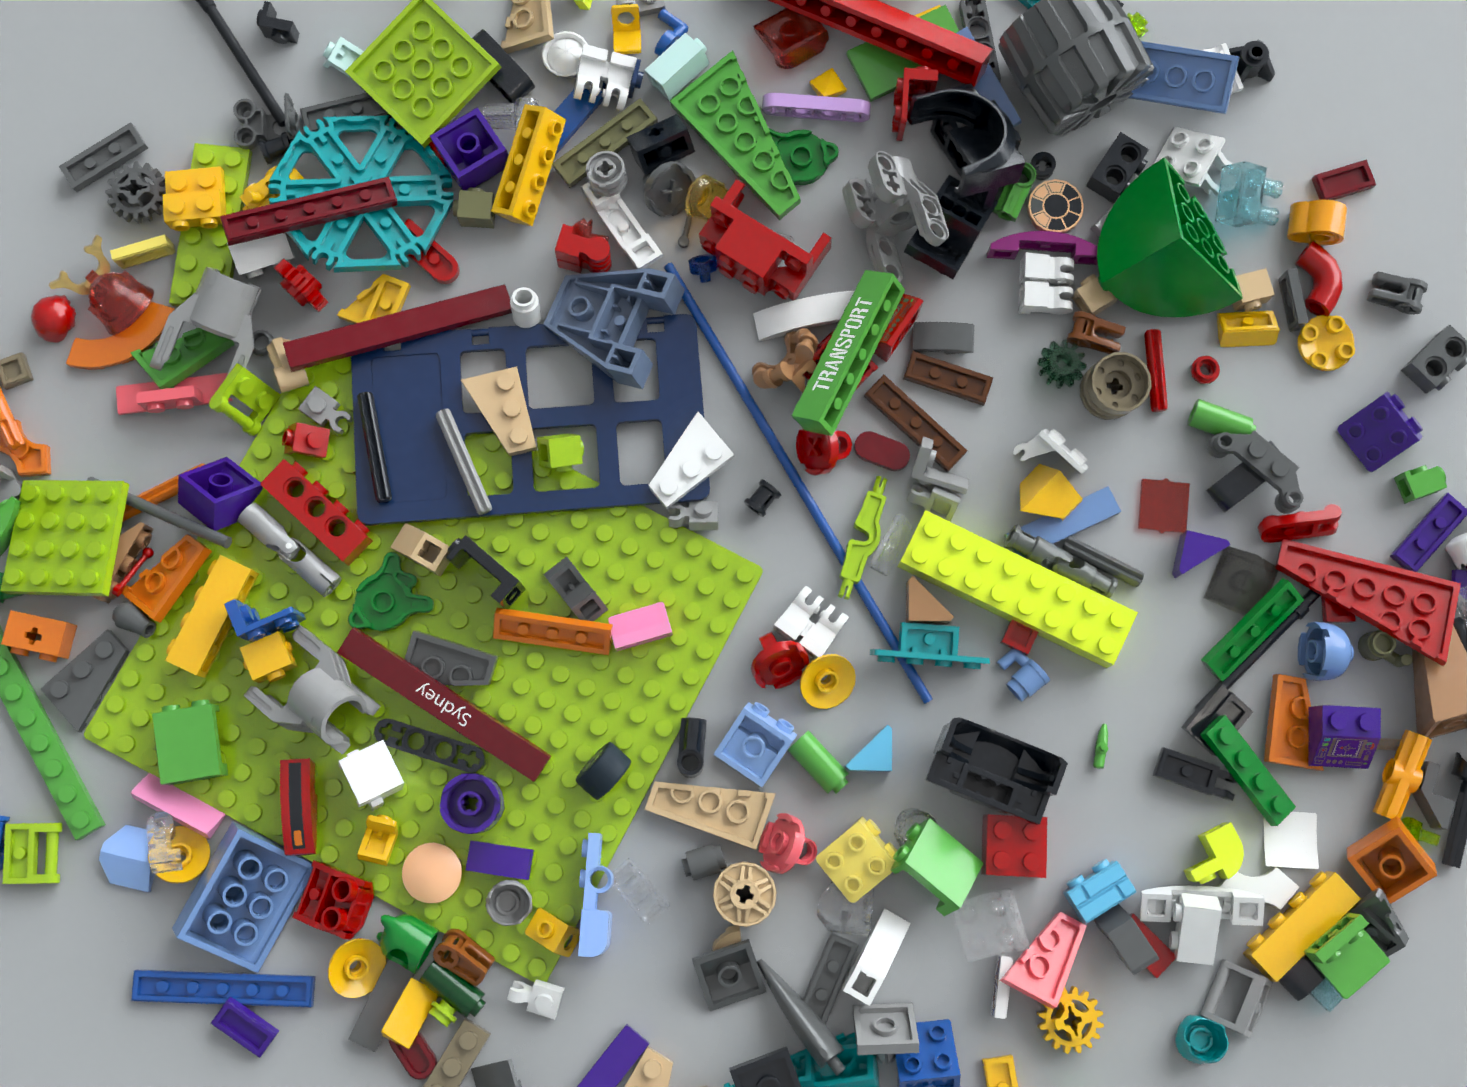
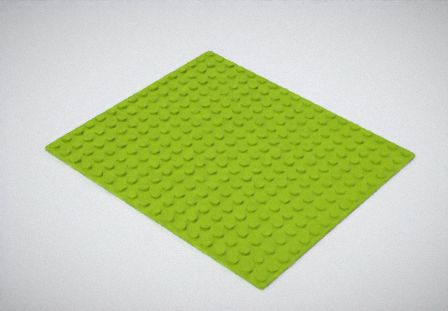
M350 356L305 368L309 385L280 394L281 396L273 406L239 466L259 482H262L283 459L287 460L291 465L296 461L308 472L305 476L308 481L313 484L317 480L329 491L326 497L332 503L338 500L349 510L346 516L354 523L359 518L357 515ZM315 386L339 402L340 406L336 411H345L352 417V422H349L347 419H340L338 421V427L344 431L343 434L336 433L331 428L329 421L322 427L298 409ZM296 422L330 429L326 458L321 459L297 453L291 455L284 454L285 446L282 445L284 430ZM494 433L468 435L465 438V446L486 494H510L513 491L512 457H509ZM532 451L534 489L536 491L595 488L599 486V482L574 469L558 472L555 471V468L539 466L538 451ZM296 486L292 491V496H301L304 486ZM263 487L253 503L256 502L285 528L288 537L298 539L342 578L340 584L331 594L323 597L283 562L276 551L266 547L239 522L217 530V532L232 538V544L229 548H224L198 536L197 540L212 552L162 622L159 623L150 618L156 624L154 634L148 638L140 635L87 726L84 737L129 763L160 778L152 714L162 712V707L169 705H180V709L191 707V702L198 700H209L210 704L219 705L220 711L216 712L221 759L222 763L227 764L228 776L181 783L173 786L284 846L280 804V760L310 758L316 764L315 794L318 795L316 854L300 856L311 862L314 860L328 864L345 873L372 882L374 896L409 915L415 916L439 929L444 934L450 929H459L495 958V962L534 983L536 979L547 982L561 955L553 953L525 934L526 928L538 908L546 910L567 925L577 926L581 918L584 899V888L579 887L580 870H586L587 857H582L583 839H588V833H601L603 835L600 866L608 867L680 731L681 718H687L762 576V567L684 526L678 528L669 527L668 518L643 505L407 523L428 533L448 546L458 538L462 540L465 535L469 537L526 588L509 608L511 610L578 619L543 575L567 556L608 608L605 613L593 622L609 624L608 618L611 616L663 602L673 633L672 636L618 652L611 638L609 655L494 639V614L497 608L503 607L491 597V594L498 588L501 582L474 559L470 558L461 569H457L449 562L440 577L390 548L405 524L399 523L365 525L370 530L367 536L373 542L348 566ZM324 504L314 507V517L323 514L325 510ZM345 523L337 524L334 527V536H340L345 532ZM300 548L297 557L290 561L299 562L304 559L306 553ZM395 552L401 558L402 571L415 575L418 580L417 584L412 588V593L430 597L434 601V609L430 613H418L410 616L402 625L393 630L377 631L366 628L360 631L405 659L414 630L499 656L491 684L444 686L550 754L551 758L537 780L533 782L344 657L342 658L345 661L351 682L381 707L372 716L367 715L365 712L364 714L347 701L339 705L331 713L328 721L345 734L351 744L345 753L341 754L315 733L287 730L273 722L244 696L250 686L260 689L265 695H271L280 704L285 706L290 689L295 681L304 673L314 669L320 662L293 639L292 634L295 630L286 633L283 630L279 632L284 634L286 640L292 644V654L298 667L286 671L284 678L270 683L268 680L257 683L251 679L249 671L244 668V658L239 649L251 642L237 637L233 625L205 678L196 676L165 661L168 656L166 654L167 647L180 633L182 618L187 612L192 610L195 604L194 596L199 587L205 585L209 577L208 569L214 560H218L219 556L222 555L259 573L244 604L250 606L251 609L255 608L260 619L288 607H293L305 615L306 620L299 624L337 653L353 628L348 622V617L353 610V604H355L356 589L361 582L380 569L384 556L387 553ZM383 719H393L482 749L486 755V764L476 774L487 776L497 783L503 793L505 809L498 823L486 832L465 834L453 830L446 824L440 813L442 792L451 779L469 772L387 746L404 781V786L402 790L384 798L382 807L372 811L369 804L361 807L358 806L357 799L338 762L356 749L360 751L377 743L378 741L374 735L375 726ZM392 724L388 728L383 727L381 733L385 734V740L387 741L389 736L401 739L398 745L402 746V737L407 728H403L402 734L393 731ZM412 734L408 741L409 746L413 750L420 749L424 745L422 734ZM442 742L437 746L436 753L438 757L446 759L452 754L450 743ZM608 742H611L631 760V764L614 787L602 798L595 800L577 784L576 777L598 750ZM463 746L458 747V755L453 761L454 764H458V758L468 761L469 768L473 764H479L480 759L476 757L475 751L471 755L460 753ZM469 797L467 809L476 810L478 799ZM368 815H386L397 822L398 836L387 866L358 859L357 853L367 828L366 819ZM470 840L534 850L529 880L467 871L466 864ZM426 843H439L449 847L454 851L462 864V877L457 890L448 899L439 903H424L416 900L408 893L402 880V868L407 856L415 848ZM597 871L593 874L592 884L594 887L597 888L605 873L604 871ZM504 880H516L525 885L532 896V911L520 924L503 926L494 922L487 913L486 897L497 883ZM570 937L566 940L564 948L566 947Z

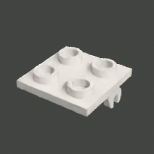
M1179 127L1173 128L1154 162L1156 163L1165 158L1182 177L1185 184L1201 187L1207 194L1213 191L1215 196L1219 195L1221 188L1212 181L1207 173L1211 164L1213 163L1220 171H1223L1225 167L1228 173H1231L1234 165L1221 152L1226 142L1225 138Z
M1047 429L1042 430L1028 443L1024 442L1017 445L1013 451V454L1017 455L1024 450L1025 454L1020 458V461H1025L1031 457L1056 450L1081 474L1088 468L1085 464L1088 459L1076 448L1070 451L1063 444L1066 439L1055 429L1051 431Z

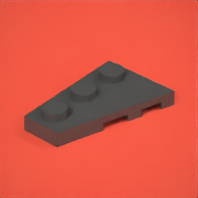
M414 630L405 660L443 685L468 686L491 684L499 656Z

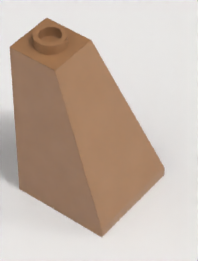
M1453 625L1448 658L1444 666L1412 649L1416 728L1418 734L1430 739L1467 728V652Z

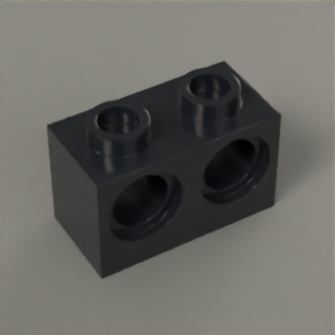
M1120 132L1090 177L1086 187L1114 204L1118 197L1132 183L1129 180L1135 173L1139 176L1148 163L1144 157L1149 149ZM1121 155L1130 156L1133 162L1124 161ZM1106 177H1114L1118 184L1109 183Z

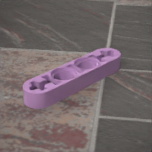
M767 93L763 96L762 111L772 116L864 122L870 118L871 104L862 99L786 93Z

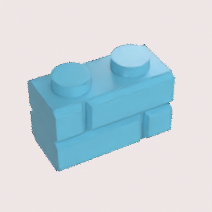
M1104 859L1091 867L1093 870L1092 874L1083 878L1082 874L1078 875L1066 883L1069 888L1063 891V894L1082 923H1089L1136 893L1135 887L1126 876L1119 862H1108L1107 859Z

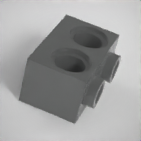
M1448 325L1431 339L1401 371L1425 394L1434 388L1439 391L1451 380L1448 375L1454 369L1458 372L1467 364V340L1451 325ZM1445 347L1453 351V357L1447 354ZM1426 366H1429L1433 369L1434 376H1431L1427 372Z

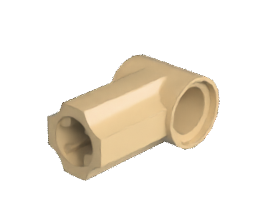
M279 337L273 339L266 347L281 393L309 385L305 369L291 372L283 342L290 341V339Z

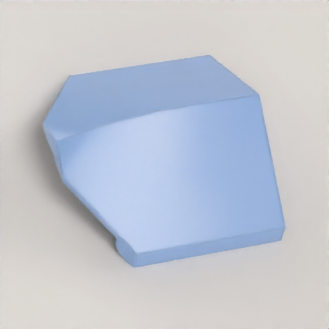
M125 825L108 838L100 850L99 861L109 883L150 892L155 874L149 865L148 852L151 843L161 832Z

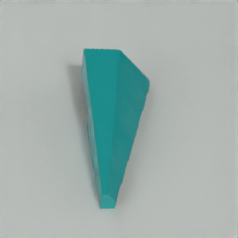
M855 1032L847 1036L844 1033L836 1036V1039L844 1048V1051L837 1057L846 1067L838 1076L835 1075L828 1064L821 1069L807 1049L790 1055L801 1087H879V1067L875 1055H857ZM728 1082L724 1084V1087H735V1084L730 1085Z

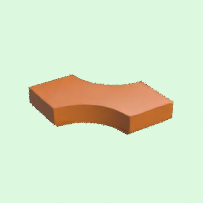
M15 420L24 440L22 447L11 450L7 447L0 432V452L12 458L16 464L19 476L51 475L50 447L45 444L31 442L25 436L19 420Z

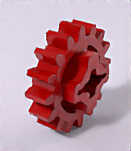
M283 258L274 267L276 272L283 278L279 283L281 287L302 307L309 303L320 312L329 303L319 292L322 284L301 264L295 268Z

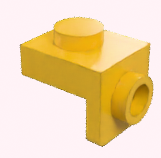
M368 815L366 819L367 828L357 853L358 859L387 866L398 836L397 822L386 815Z

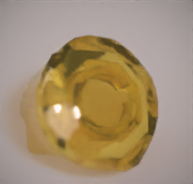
M706 174L698 177L689 186L685 199L686 214L690 217L708 221L711 217L710 204L716 196L721 199L724 198L728 192L725 187L726 184Z

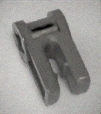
M1379 271L1373 275L1371 282L1373 285L1379 286L1380 289L1373 288L1367 296V301L1396 309L1405 314L1415 315L1421 313L1423 307L1421 304L1422 295L1428 288L1426 282ZM1381 288L1389 289L1397 293L1389 292L1388 290H1381Z

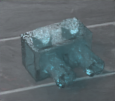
M1247 161L1222 166L1215 222L1234 227L1247 226L1259 222L1274 226L1278 222L1279 217L1272 216V214L1279 215V210L1262 205L1263 195L1274 199L1279 198L1283 190L1276 187L1282 188L1283 182L1266 178L1267 167Z

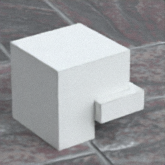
M384 740L360 751L356 749L338 762L357 799L359 807L369 804L371 810L374 811L383 806L384 798L403 789L404 781Z

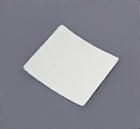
M1291 812L1278 826H1270L1264 818L1266 866L1319 869L1316 813Z

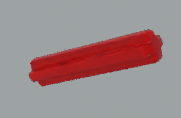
M1150 329L1144 334L1147 368L1151 374L1150 404L1152 412H1163L1167 410L1168 402L1162 337L1159 329Z

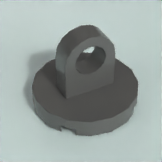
M670 161L661 164L653 172L647 175L644 174L643 184L645 187L643 192L647 207L660 217H666L665 215L670 214L674 216L687 208L695 194L693 188L694 183L696 184V178L692 170L680 162Z

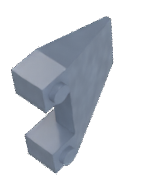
M651 268L565 275L544 322V326L617 383L643 390L653 363L643 349L635 348L634 344L649 310L652 309L675 315L685 290L675 274Z

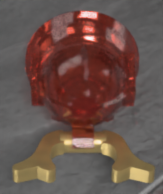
M95 235L92 244L85 246L83 250L97 258L99 264L96 271L92 270L85 277L87 280L81 284L73 283L65 271H60L59 278L50 282L49 287L51 289L66 288L81 295L89 294L90 307L88 310L103 323L109 334L115 335L131 326L144 313L152 301L154 290L138 282L126 270L122 273H110V264L101 249L102 237Z

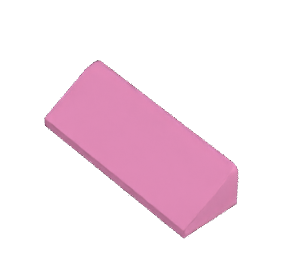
M151 773L143 778L131 791L132 797L209 840L226 816L225 813L173 785H161L160 778Z

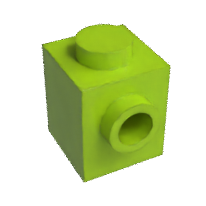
M567 433L537 437L539 466L555 468V471L561 472L573 470L572 465L583 464L584 445L580 435Z

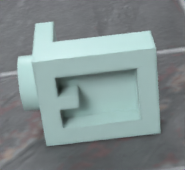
M340 37L335 43L330 41L322 55L326 57L323 66L326 68L332 66L350 77L345 71L364 51Z

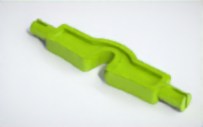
M876 476L873 489L866 493L861 510L854 522V529L864 533L868 539L865 542L851 539L847 543L844 562L839 578L843 580L838 594L840 598L844 596V599H850L853 585L859 583L867 558L872 555L879 544L881 537L879 520L886 502V496L883 495L888 481L886 478H883L881 481L882 476Z

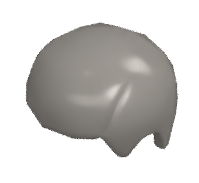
M516 880L501 881L493 886L486 897L487 913L494 922L503 926L520 924L532 911V896L526 886Z

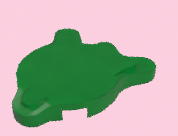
M769 128L771 137L780 152L781 159L794 185H807L819 180L824 175L828 166L838 158L839 149L837 145L827 142L823 138H818L812 134V131L803 129L779 133Z
M389 552L384 556L380 569L375 574L367 577L356 589L355 604H353V610L348 617V622L351 627H356L359 630L368 628L377 631H389L402 625L414 614L432 612L434 601L428 596L412 593V588L418 582L416 576L402 571L400 556L395 552Z

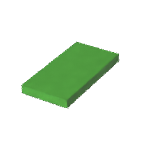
M946 4L919 17L954 33L959 31ZM868 42L860 44L846 53L870 102L895 91L897 78H902L904 68L922 66Z

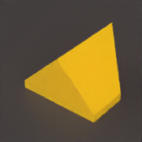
M1038 464L1020 483V511L1060 518L1063 521L1083 501L1082 497L1060 470Z

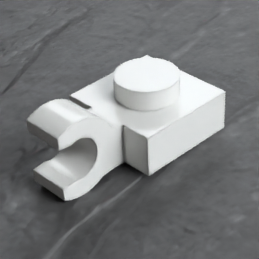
M536 979L533 986L514 980L507 1000L515 1003L528 1002L526 1011L555 1020L565 988Z

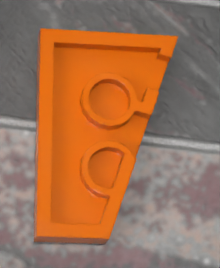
M187 534L161 556V561L151 570L146 568L139 574L140 579L131 587L126 585L122 595L150 618L161 623L212 551L196 538Z

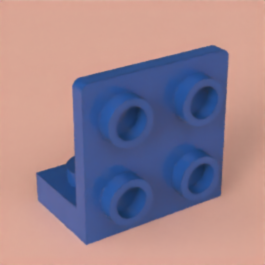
M236 599L224 604L237 637L251 643L277 631L283 630L284 633L297 629L300 622L306 620L305 615L293 607H288L260 619L255 608L251 609L250 606Z
M943 1019L916 1022L919 1053L895 1054L898 1070V1087H960L961 1074L951 1021Z

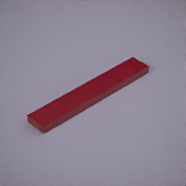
M384 177L220 216L228 246L398 205L390 178Z

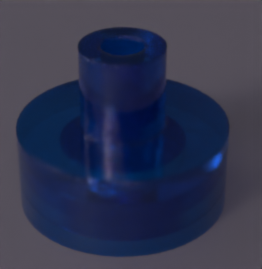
M710 254L698 255L688 260L690 273L699 275L701 283L711 281L710 273L718 269L716 256Z

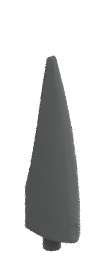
M762 959L758 960L757 964L772 994L805 1048L821 1069L828 1064L835 1075L838 1076L846 1069L837 1057L844 1051V1048L805 1001Z

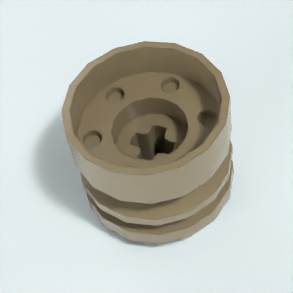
M1113 352L1100 359L1083 375L1079 386L1080 398L1084 407L1093 416L1104 420L1118 419L1141 406L1148 398L1152 387L1151 374L1146 364L1137 356L1127 352ZM1111 389L1116 390V392L1111 394Z

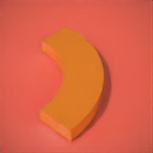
M147 301L138 318L123 331L103 339L87 340L75 338L66 364L74 368L96 370L121 363L125 364L134 360L130 352L138 349L143 352L156 341H159L168 316L175 309Z

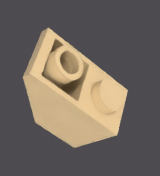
M407 523L404 524L390 547L440 577L450 562L446 558L449 554L448 548L450 546Z

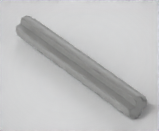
M449 409L438 411L436 413L437 421L475 509L479 515L486 514L492 510V506Z

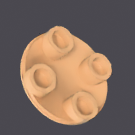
M426 843L411 851L403 864V884L408 893L418 901L424 903L442 902L453 895L460 884L462 877L461 861L454 851L443 844Z

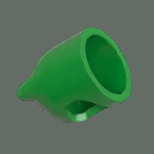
M412 915L381 916L384 931L377 934V939L380 942L382 954L387 959L416 974L430 954L439 935V929Z

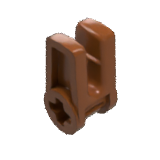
M1074 312L1072 318L1074 325L1072 332L1068 333L1067 342L1078 347L1090 348L1107 354L1120 351V343L1115 342L1113 339L1109 340L1100 337L1095 332L1103 334L1105 337L1110 336L1119 339L1124 335L1126 327L1098 318L1088 312Z
M459 929L448 930L442 938V943H439L433 952V958L439 966L448 969L474 986H478L483 981L487 971L495 961V958ZM456 938H458L459 941L456 945H454V941L456 940ZM448 951V952H449V955H448L447 958L445 959V958H444V955H445L446 952Z

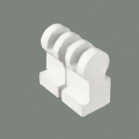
M584 44L580 54L573 98L581 100L583 90L588 89L590 91L589 102L595 103L596 96H598L601 89L599 88V82L602 80L606 84V89L602 91V106L608 107L611 96H615L617 98L616 109L623 111L637 58L612 52L609 62H607L608 50Z
M1026 252L1020 260L1019 285L1021 287L1019 289L1018 314L1042 312L1063 315L1073 312V302L1062 299H1068L1074 295L1073 288L1064 286L1074 283V275L1063 273L1074 270V260L1068 257H1050L1047 254ZM1049 283H1050V284H1053V285H1058V286H1057V287H1050V286H1049Z
M805 586L774 624L773 630L788 641L796 642L801 637L802 639L799 643L805 648L808 656L816 659L824 655L849 617L842 613L836 622H830L828 618L836 608L830 604L826 610L820 613L819 617L821 618L816 624L812 623L809 619L814 613H818L824 598L819 595L812 605H807L805 600L812 590Z

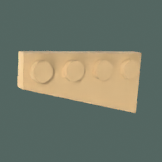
M654 781L644 810L756 850L776 793Z

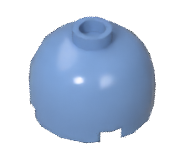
M1308 623L1306 626L1310 628L1307 633L1301 632L1298 643L1299 665H1305L1307 673L1302 674L1308 680L1313 681L1331 680L1341 676L1347 670L1354 657V648L1345 631L1330 623Z

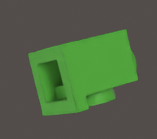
M1423 465L1394 477L1405 504L1447 488L1445 472L1439 466L1427 469V466Z

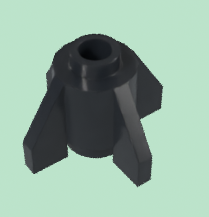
M1258 39L1257 41H1250L1244 46L1229 49L1231 55L1239 56L1237 72L1242 84L1246 78H1253L1257 75L1269 82L1273 79L1275 70L1269 58L1270 52L1263 41Z

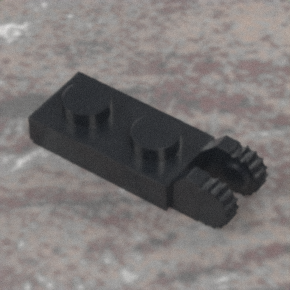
M1165 747L1161 748L1153 776L1206 795H1214L1233 801L1235 794L1231 793V791L1214 787L1217 777L1229 783H1237L1229 772L1221 770L1219 766Z

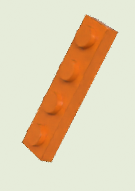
M497 608L494 614L493 638L609 655L613 624Z

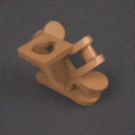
M807 328L791 331L785 335L784 341L787 353L777 365L758 362L752 367L753 381L758 387L775 389L780 387L783 381H792L803 394L806 388L803 374L806 371L812 374L817 366L813 357L818 346V340Z

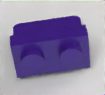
M1388 391L1340 424L1337 429L1344 441L1370 472L1377 470L1420 441L1423 437L1420 433L1423 431V428L1413 416L1408 418L1402 410L1405 408L1402 400L1396 394L1391 396Z

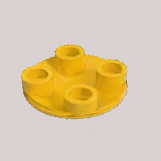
M1320 315L1310 319L1301 328L1298 335V350L1303 360L1311 367L1321 371H1332L1345 365L1355 354L1354 336L1341 316L1329 315L1327 317Z

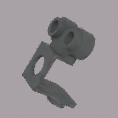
M285 93L286 133L290 141H292L298 133V114L294 109V103L290 95ZM241 99L235 103L233 107L234 115L241 123L245 124L238 127L234 132V140L240 148L252 150L258 145L259 139H263L266 142L281 136L273 130L276 120L272 114L267 115L263 108H257L249 99ZM246 111H252L249 116L243 117ZM252 137L249 143H244L245 138Z

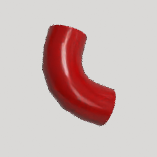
M1312 240L1299 255L1295 264L1305 270L1313 280V289L1304 301L1305 307L1316 316L1324 315L1328 317L1335 308L1343 290L1342 273L1336 259L1322 246Z

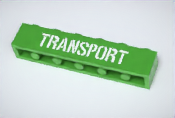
M865 270L836 329L832 333V337L791 415L805 431L833 436L905 292V288L893 273Z

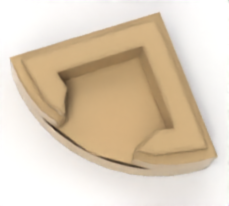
M733 925L726 928V932L714 940L712 951L741 942L740 926Z

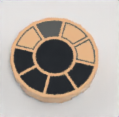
M1057 179L1044 181L1036 186L1027 204V213L1036 229L1066 233L1074 229L1080 221L1084 209L1082 196L1076 187L1067 181Z

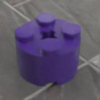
M476 773L461 774L451 779L444 787L440 801V813L446 824L453 830L465 834H479L490 830L498 823L505 809L503 793L497 783L487 776ZM469 797L478 799L476 810L467 809Z

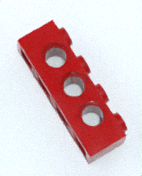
M283 459L260 485L342 562L349 566L373 542L367 536L370 530L359 519L353 523L346 516L349 510L338 500L332 503L326 497L329 491L317 480L313 484L305 478L308 472L295 461L291 465L287 460ZM298 485H303L304 491L302 495L293 497V489ZM324 504L325 510L323 514L314 517V507ZM345 523V532L340 536H334V527L337 524Z

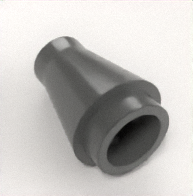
M122 602L113 611L112 619L118 628L139 634L144 638L154 634L156 624L132 602Z

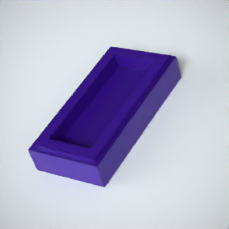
M231 996L210 1023L259 1058L279 1032L278 1029Z

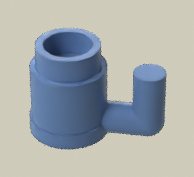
M1012 648L997 661V664L1004 671L1015 661L1022 667L1011 676L1012 679L1006 684L1012 694L1022 702L1025 698H1030L1041 687L1046 685L1050 678L1034 660L1029 659L1024 653Z

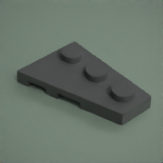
M107 629L40 690L77 732H82L87 725L86 721L91 712L100 703L101 695L109 682L113 681L130 651L111 630Z

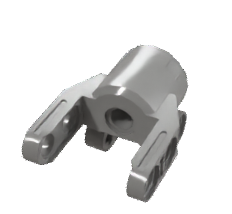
M879 151L870 159L868 165L872 184L868 182L867 178L865 180L859 178L851 179L843 187L842 194L853 224L858 228L866 229V243L874 271L893 273L898 281L901 282L904 271L894 237L899 232L910 229L917 224L919 234L929 244L940 246L948 239L949 231L938 196L924 183L917 180L911 161L905 157H891L888 153Z
M206 266L196 292L169 314L149 367L162 370L164 363L170 359L185 321L210 333L240 343L228 374L236 363L246 368L255 347L251 315L262 289L252 283L246 284L225 276L218 269Z
M299 625L292 634L293 639L320 662L314 669L304 673L295 681L290 689L285 706L280 704L271 695H265L260 689L250 686L244 696L273 722L287 730L315 733L325 743L341 754H344L351 744L349 738L328 721L331 713L339 705L347 701L364 714L365 712L367 715L372 716L381 706L351 682L345 661L340 655L306 628Z

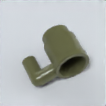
M1381 630L1368 632L1362 635L1358 641L1359 653L1366 660L1377 661L1383 658L1399 668L1411 665L1413 662L1411 655H1399L1394 652L1396 639Z

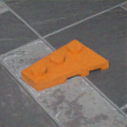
M1282 674L1273 675L1264 762L1324 771L1323 767L1308 766L1309 707H1311L1306 679Z

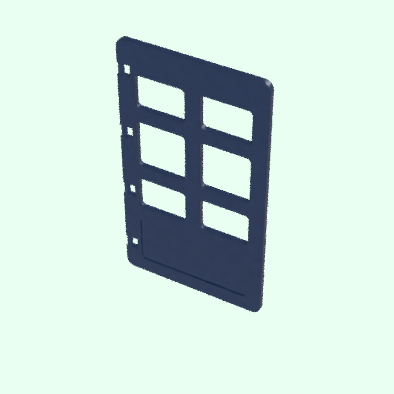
M689 314L646 317L636 341L652 340L655 342L659 382V398L648 401L616 402L614 399L613 379L592 364L594 402L592 404L531 408L528 396L526 351L531 348L569 346L546 328L544 324H537L531 328H522L517 325L489 327L488 329L447 330L402 342L401 350L385 351L384 347L351 356L357 515L359 520L365 525L372 526L662 504L649 489V484L623 485L620 482L616 429L619 424L660 422L663 433L664 459L666 460L696 413L699 412L704 418L695 318ZM664 323V331L648 332L647 324ZM489 336V344L473 345L472 337ZM505 352L506 369L517 366L533 431L582 426L595 427L599 462V486L595 488L536 491L534 489L532 451L511 456L513 491L510 494L487 495L492 510L486 514L479 515L471 497L468 495L466 485L436 418L438 411L449 409L464 444L465 438L468 435L494 433L482 413H465L463 411L461 356L464 353ZM362 392H371L374 396L392 500L384 503H378L375 499L357 395ZM709 477L676 503L705 500L710 493Z

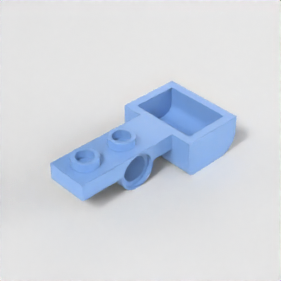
M588 833V839H583L582 857H587L586 870H580L579 887L584 888L578 956L581 957L601 955L608 950L611 943L612 913L607 910H597L598 894L609 891L614 884V875L611 870L600 866L603 836L601 833ZM597 871H604L607 874L608 882L605 887L598 889L592 884V876Z

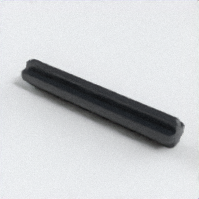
M362 392L357 395L375 499L378 503H384L392 500L374 396L371 392Z

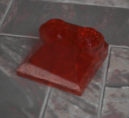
M787 8L753 26L757 35L773 54L776 65L782 69H792L818 55L825 49L826 43L829 40L828 31L820 22Z

